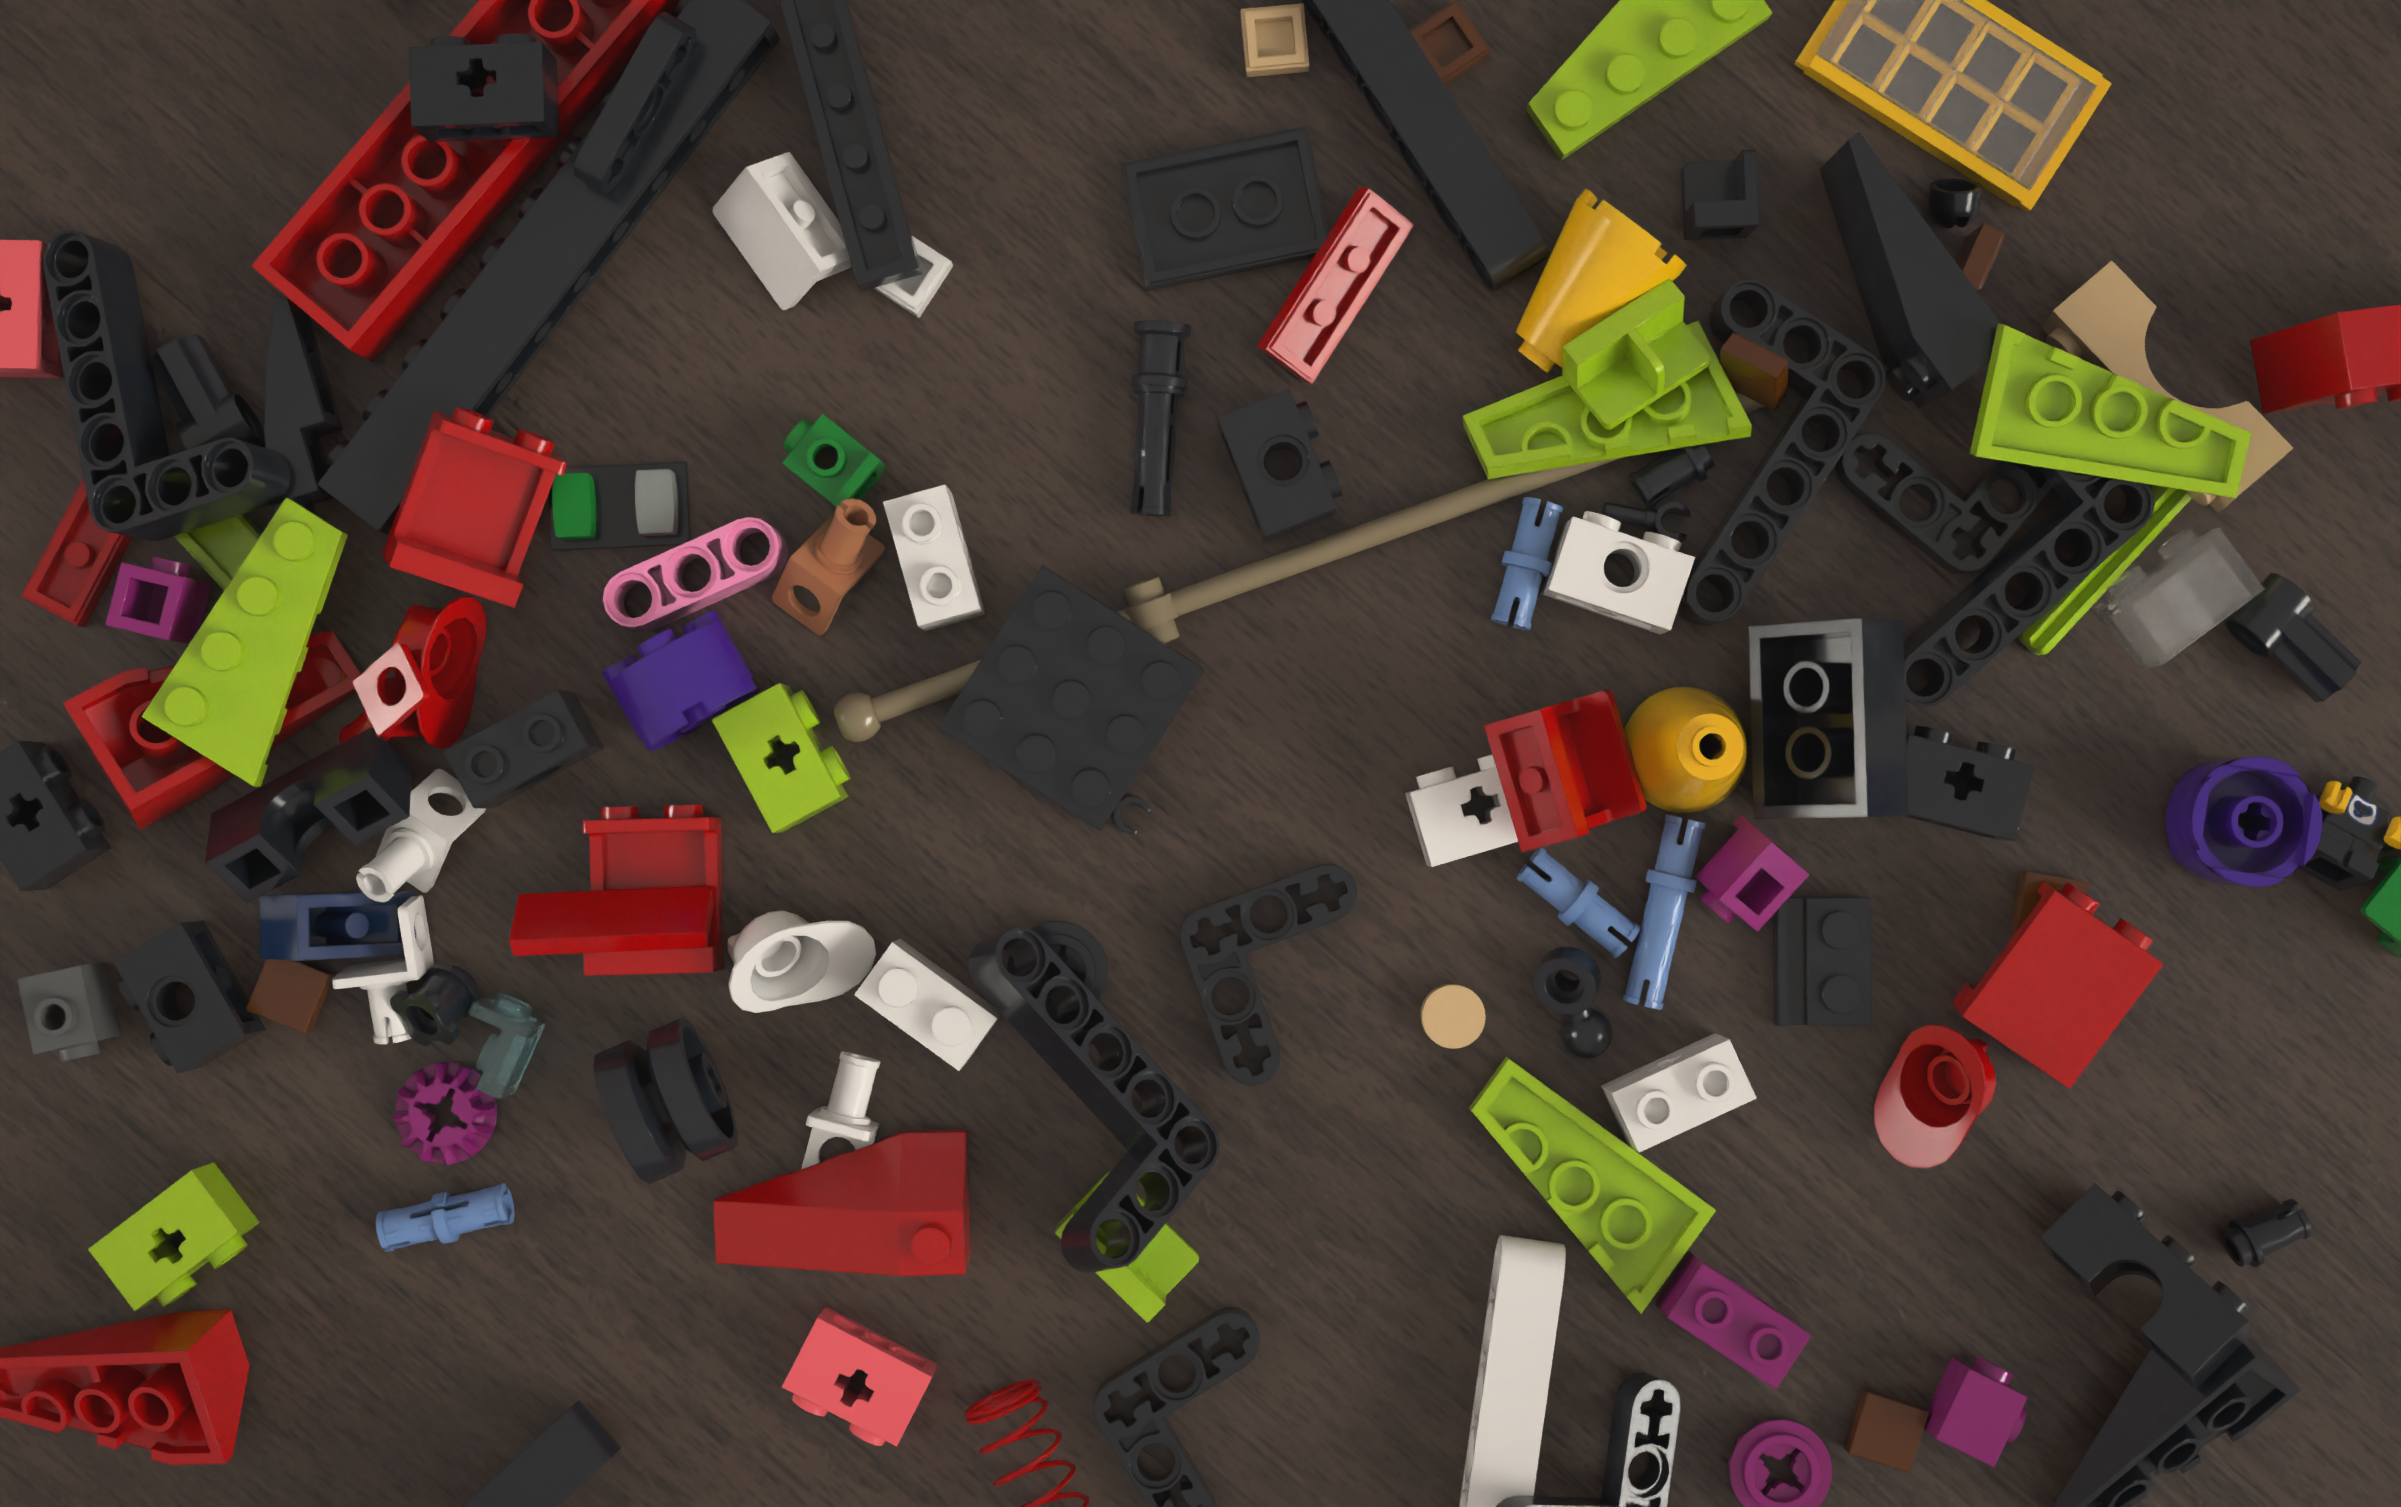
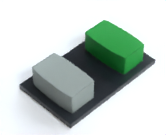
M687 462L566 467L563 475H555L548 494L550 550L552 551L682 545L690 541Z

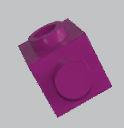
M152 556L150 568L121 562L105 625L160 639L190 644L201 627L211 583L189 578L192 569L191 565Z
M1952 1356L1926 1409L1929 1415L1924 1429L1935 1439L1995 1467L2006 1442H2013L2023 1428L2026 1419V1409L2023 1406L2028 1397L2009 1384L2013 1373L1997 1364L1977 1356L1971 1366Z

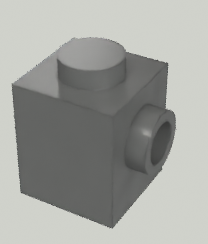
M106 962L78 965L17 979L33 1055L58 1050L60 1062L100 1054L98 1041L121 1036Z

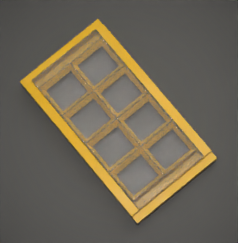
M1834 0L1794 63L1795 66L1802 69L1803 73L1967 178L1980 183L1983 188L2011 206H2017L2026 213L2032 210L2112 84L2102 77L2103 74L1987 0Z

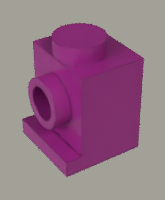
M1741 814L1733 823L1738 830L1695 877L1708 889L1701 896V900L1727 923H1730L1738 915L1758 932L1810 874Z

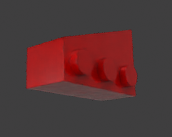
M2401 305L2337 312L2250 340L2263 414L2334 402L2336 410L2353 408L2378 402L2377 395L2387 394L2388 402L2401 401Z

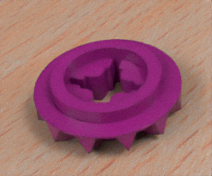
M439 1062L428 1065L413 1072L412 1076L396 1093V1109L391 1120L397 1124L401 1136V1145L410 1148L420 1157L421 1161L445 1165L464 1161L477 1154L487 1144L494 1132L497 1121V1104L494 1093L488 1082L478 1072L466 1065L455 1062ZM455 1090L451 1099L454 1101L451 1111L459 1116L460 1121L468 1125L450 1123L433 1136L436 1129L434 1127L436 1116L428 1112V1108L423 1106L422 1103H442Z
M1786 1417L1782 1420H1759L1754 1428L1750 1429L1746 1434L1738 1436L1737 1445L1732 1457L1728 1459L1731 1488L1744 1507H1818L1825 1499L1831 1485L1832 1463L1823 1441L1810 1428ZM1764 1453L1768 1457L1772 1455L1775 1459L1781 1460L1787 1453L1791 1454L1792 1457L1788 1462V1466L1794 1473L1793 1476L1800 1482L1798 1486H1795L1790 1481L1785 1482L1781 1478L1774 1479L1771 1484L1766 1483L1765 1481L1770 1472L1765 1467L1760 1455Z

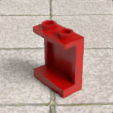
M456 406L452 416L434 410L382 555L391 568L515 608L523 587V583L518 577L520 568L555 475H563L568 463L558 453L553 452L556 443L539 434L518 429L516 437L513 438L491 430L494 420L475 411Z
M1603 690L1484 725L1521 852L1589 834V829L1610 821L1637 815L1646 810L1645 798L1614 694L1611 690Z
M703 805L664 806V818L639 819V806L600 807V820L582 821V833L589 834L591 891L711 886L714 898L708 948L583 953L584 976L713 973L724 969L721 817H703Z
M2043 881L2036 890L2041 895V899L1977 986L1973 987L1966 982L1952 1001V1004L1962 1017L2070 1089L2164 964L2147 950L2154 940L2123 918H2120L2113 927L2093 914L2100 903L2071 883L2066 882L2059 891L2046 881Z

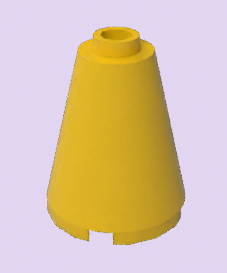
M1587 188L1576 198L1516 329V333L1525 340L1518 351L1547 373L1555 363L1562 368V346L1668 278L1672 281L1675 280L1687 266L1675 254L1666 265L1662 260L1667 255V252L1660 247L1662 243L1605 200H1602L1594 210L1592 207L1598 199Z
M1674 687L1649 696L1633 712L1624 728L1645 800L1667 812L1695 813L1719 804L1736 788L1745 771L1748 758V744L1744 727L1735 711L1723 699L1706 690L1694 687Z

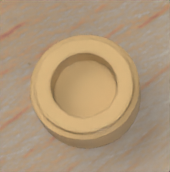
M1444 984L1438 986L1425 997L1421 1006L1420 1021L1423 1030L1432 1041L1445 1048L1457 1049L1470 1045L1480 1036L1485 1025L1486 1015L1482 1001L1472 990L1463 985Z

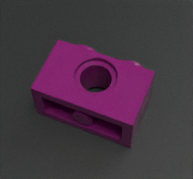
M1690 1251L1655 1302V1305L1668 1319L1775 1390L1812 1336L1797 1322Z

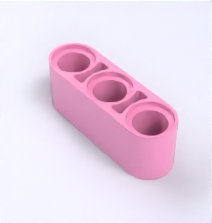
M746 517L735 520L613 576L604 589L603 603L605 611L613 621L621 626L639 631L657 629L763 582L779 573L787 560L788 548L786 540L777 529L761 519ZM765 533L770 544L769 554L764 561L757 565H745L740 555L742 542L750 534ZM694 559H706L711 569L709 582L699 591H688L682 580L684 568ZM646 584L652 595L651 607L641 617L632 618L625 609V596L635 585Z

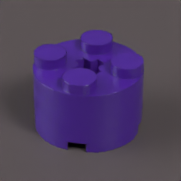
M716 610L710 611L686 624L682 628L685 633L682 637L680 635L675 636L672 629H668L646 640L637 647L642 659L638 660L636 655H632L613 664L602 672L603 677L647 751L656 750L699 729L700 724L717 714L721 715L740 705L759 691L753 680L754 676Z
M2238 757L2211 760L2186 770L2169 798L2165 825L2170 853L2173 859L2180 865L2185 866L2196 876L2212 883L2251 887L2271 886L2285 880L2284 878L2292 874L2300 866H2304L2313 857L2322 833L2321 806L2315 793H2310L2305 783L2300 779L2299 776L2301 775L2290 765L2268 757ZM2239 816L2247 818L2246 830L2238 826Z

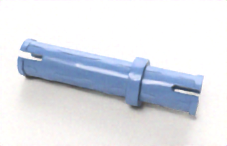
M1665 814L1664 817L1665 825L1655 869H1648L1645 881L1651 883L1626 990L1622 996L1623 1001L1638 1005L1641 1000L1645 979H1648L1650 985L1644 1007L1658 1010L1663 1009L1664 1003L1662 1002L1688 892H1695L1697 880L1691 879L1702 832L1706 827V823L1688 819L1683 844L1679 845L1678 838L1683 818Z

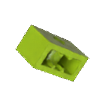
M779 683L712 719L772 833H783L849 797L842 783L850 780L849 773L833 746L823 750L812 727L820 724V720L803 690L793 694L790 686ZM782 741L788 745H799L801 752L793 757L796 770L792 771L788 767L774 765L773 759L780 754L777 742Z
M213 1162L188 1172L88 1250L134 1311L155 1301H158L163 1308H166L197 1285L191 1275L206 1263L210 1262L213 1268L216 1269L244 1250L248 1244L242 1236L260 1222ZM180 1230L186 1240L178 1247L179 1251H177L171 1242L178 1237V1231Z

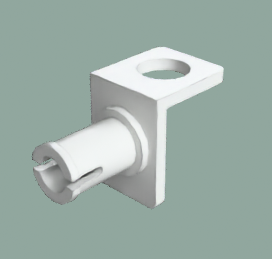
M442 769L434 770L411 791L410 817L386 829L376 857L360 868V873L356 876L358 886L367 897L377 902L389 901L406 881L421 892L427 893L435 884L452 842L485 812L486 808H473L459 780ZM434 793L449 794L461 803L463 812L455 816L442 815L430 806L428 797Z
M422 895L412 896L398 907L405 959L349 965L332 978L333 989L360 987L363 990H367L374 1029L373 1039L376 1044H387L389 1042L388 1037L393 1036V1043L412 1039L408 1034L406 1023L392 1009L390 999L399 990L408 993L406 983L412 980H419L427 972L426 970L434 965Z
M851 1052L840 1053V1063L828 1106L818 1107L807 1117L805 1125L812 1127L801 1169L821 1163L820 1150L823 1143L828 1139L834 1137L845 1138L852 1143L855 1150L875 1143L880 1123L870 1121L871 1119L865 1116L876 1071L880 1066L879 1060Z

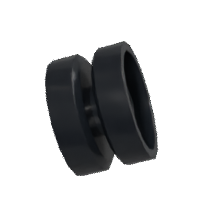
M685 1017L649 1031L646 1051L632 1040H628L595 1054L593 1068L604 1113L628 1163L639 1178L646 1183L651 1184L681 1171L685 1166L686 1149L700 1160L705 1161L738 1146V1131L734 1112L724 1083L703 1039L693 1024Z

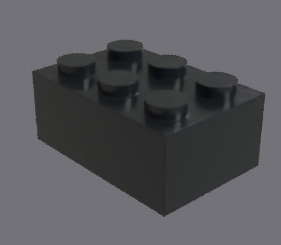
M1852 618L1748 626L1754 819L1909 816L1903 620Z

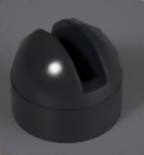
M1941 179L1930 184L1928 204L1930 214L1935 223L1946 229L1953 228L1955 224L1959 228L1968 226L1977 217L1981 206L1982 185L1966 179Z

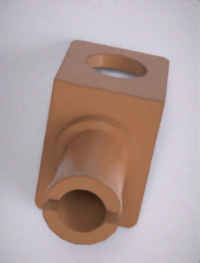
M845 499L841 501L840 506L836 507L834 514L789 558L773 593L772 601L775 605L819 636L823 635L829 628L844 595L879 560L885 550L884 545L869 534L876 523V515L873 509L861 500ZM794 586H803L810 590L819 601L820 611H812L804 607L794 594Z

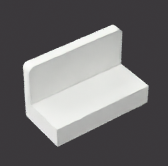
M790 152L745 167L713 207L714 216L782 310L794 307L817 281L849 269L852 266L839 220Z

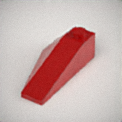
M333 631L309 636L306 645L309 649L301 672L296 674L285 706L288 710L279 735L275 734L270 750L357 693L352 682L361 674ZM174 666L149 671L147 667L123 671L63 703L94 758L139 830L200 798L234 775L141 717Z
M967 1129L901 1131L884 1137L880 1142L849 1153L845 1151L828 1157L824 1162L790 1174L783 1173L716 1197L713 1201L716 1263L890 1276L965 1275L971 1256Z
M231 1309L173 1312L0 1348V1417L54 1433H60L66 1426L97 1435V1445L115 1450L123 1443L151 1450V1460L168 1465L226 1464L233 1457L250 1365Z

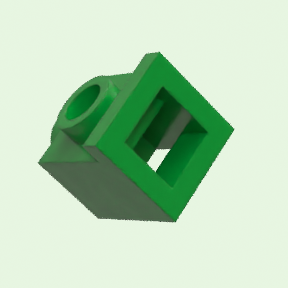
M823 413L815 423L811 422L808 418L801 420L783 443V448L790 454L782 464L835 507L840 506L841 501L845 499L862 500L887 470L886 465L878 457L868 451ZM826 447L836 449L838 453L836 465L827 470L818 468L816 464L818 453Z

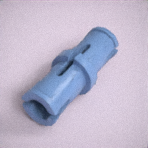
M1531 497L1523 498V507L1512 550L1504 552L1501 565L1507 568L1496 607L1490 619L1495 623L1507 626L1513 602L1518 601L1519 606L1513 628L1527 631L1531 630V620L1542 577H1548L1553 564L1547 561L1559 517L1563 512L1562 506L1547 501L1541 525L1537 527L1535 526V521L1541 499Z
M1543 847L1537 849L1529 859L1547 873L1549 877L1544 879L1525 863L1518 872L1516 879L1519 882H1523L1559 910L1557 918L1564 924L1569 926L1575 923L1610 952L1613 958L1619 957L1627 949V946L1608 931V927L1612 926L1632 942L1639 933L1641 926L1633 923L1615 907L1597 894L1599 887L1591 880L1587 879L1583 883L1550 856Z
M505 1183L454 1196L448 1191L432 1195L431 1201L378 1212L376 1216L378 1240L381 1247L385 1248V1252L437 1239L443 1244L459 1240L460 1234L503 1224H512L515 1217L514 1203L510 1189L506 1187Z

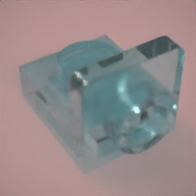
M497 993L494 1000L485 998L473 1002L468 1013L469 1015L502 1029L500 1036L492 1034L479 1055L476 1068L483 1071V1074L476 1087L477 1090L498 1099L516 1092L546 1025L545 1022L530 1016L533 1007L529 1004L501 993Z

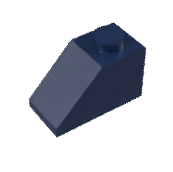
M396 891L394 896L386 902L374 901L363 892L264 894L260 896V959L301 961L404 955L398 907L410 897L415 896V891Z

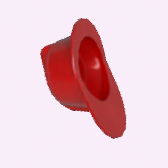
M471 596L457 597L444 608L420 605L411 606L406 611L404 620L393 642V646L395 644H406L409 647L430 691L429 699L416 710L419 730L428 744L437 749L450 747L461 737L469 721L473 704L478 664L483 652L487 631L486 614L482 604ZM394 668L392 670L395 679L405 693L406 682L400 670Z
M1928 1024L1911 1032L1902 1044L1895 1061L1880 1085L1874 1102V1126L1881 1144L1894 1159L1911 1168L1929 1169L1947 1162L1957 1151L1977 1116L1986 1109L1994 1096L1996 1088L1995 1069L1989 1056L1986 1054L1989 1046L1981 1039H1967L1961 1033L1945 1025Z

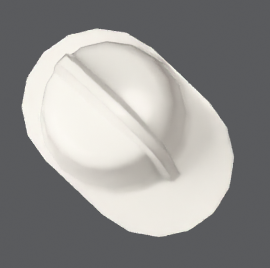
M783 910L767 912L751 921L743 928L741 933L728 938V952L734 963L728 983L730 996L742 1010L760 1013L786 1006L823 1001L842 995L858 985L871 970L876 956L874 939L864 927L850 921L809 923L799 915Z

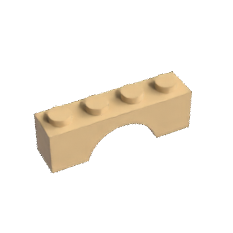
M2110 261L2056 307L2042 327L2048 334L2046 337L2048 345L2057 347L2091 364L2182 402L2169 394L2158 383L2147 362L2145 336L2148 324L2157 306L2113 261ZM2249 401L2223 408H2203L2182 402L2252 433L2237 497L2293 449ZM2185 490L2196 502L2204 506L2210 504L2218 513L2236 499Z

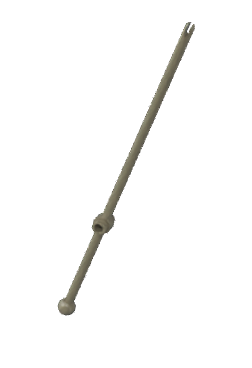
M1735 391L1746 414L1766 407ZM1621 458L1487 479L1172 592L1164 593L1159 576L1152 577L1123 588L1129 606L1116 612L1166 643L1180 636L1174 619L1183 614ZM981 660L874 698L861 692L846 694L834 705V714L844 739L852 742L867 741L879 731L881 727L880 722L959 695Z

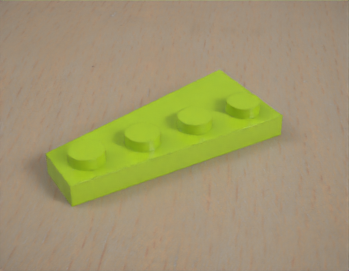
M1619 0L1533 97L1525 110L1562 161L1767 21L1773 12L1764 0Z
M1699 321L1690 323L1687 326L1710 353V365L1610 430L1603 428L1563 376L1463 415V427L1488 479L1750 437L1752 424Z
M1998 323L1970 454L1982 458L2236 498L2252 433L2148 389L2130 379L2091 364L2057 347L2034 339L2009 326Z
M286 497L141 717L250 785L261 787L268 767L265 764L275 734L279 735L288 710L285 706L297 672H301L309 649L306 645L317 614H321L348 535Z
M1505 1057L1469 1109L1639 1313L1642 1314L1716 1210L1508 1057Z

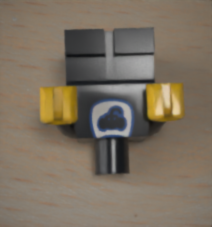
M2353 777L2349 787L2347 786L2346 789H2340L2342 783L2338 781H2329L2326 783L2323 792L2315 795L2322 811L2321 838L2313 857L2304 866L2298 868L2338 891L2373 880L2379 866L2377 859L2380 851L2401 850V816L2391 819L2390 824L2387 823L2389 812L2371 803L2378 786L2372 780L2364 777Z

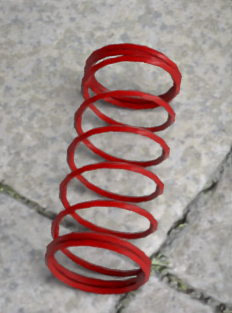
M1028 1379L1004 1387L980 1399L966 1409L963 1416L967 1419L966 1424L978 1425L1009 1414L1027 1403H1042V1408L1029 1421L1002 1439L982 1447L979 1450V1454L984 1455L1000 1446L1031 1436L1054 1434L1056 1435V1440L1047 1450L1025 1466L994 1480L992 1486H1001L1021 1475L1055 1466H1068L1070 1472L1058 1485L1038 1499L1019 1507H1037L1045 1503L1067 1498L1083 1499L1082 1507H1088L1089 1496L1083 1493L1065 1492L1056 1494L1073 1477L1076 1471L1075 1464L1066 1460L1042 1462L1060 1444L1062 1433L1051 1428L1026 1431L1043 1416L1048 1407L1047 1400L1037 1397L1042 1389L1041 1386H1038V1380Z

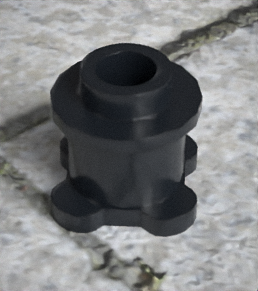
M437 963L426 970L427 972L423 976L424 982L412 994L399 990L390 999L392 1009L406 1023L409 1036L422 1046H428L432 1041H441L447 1045L452 1044L460 1035L459 1028L455 1023L461 1017L472 1016L480 1006L477 985L473 977L458 966Z

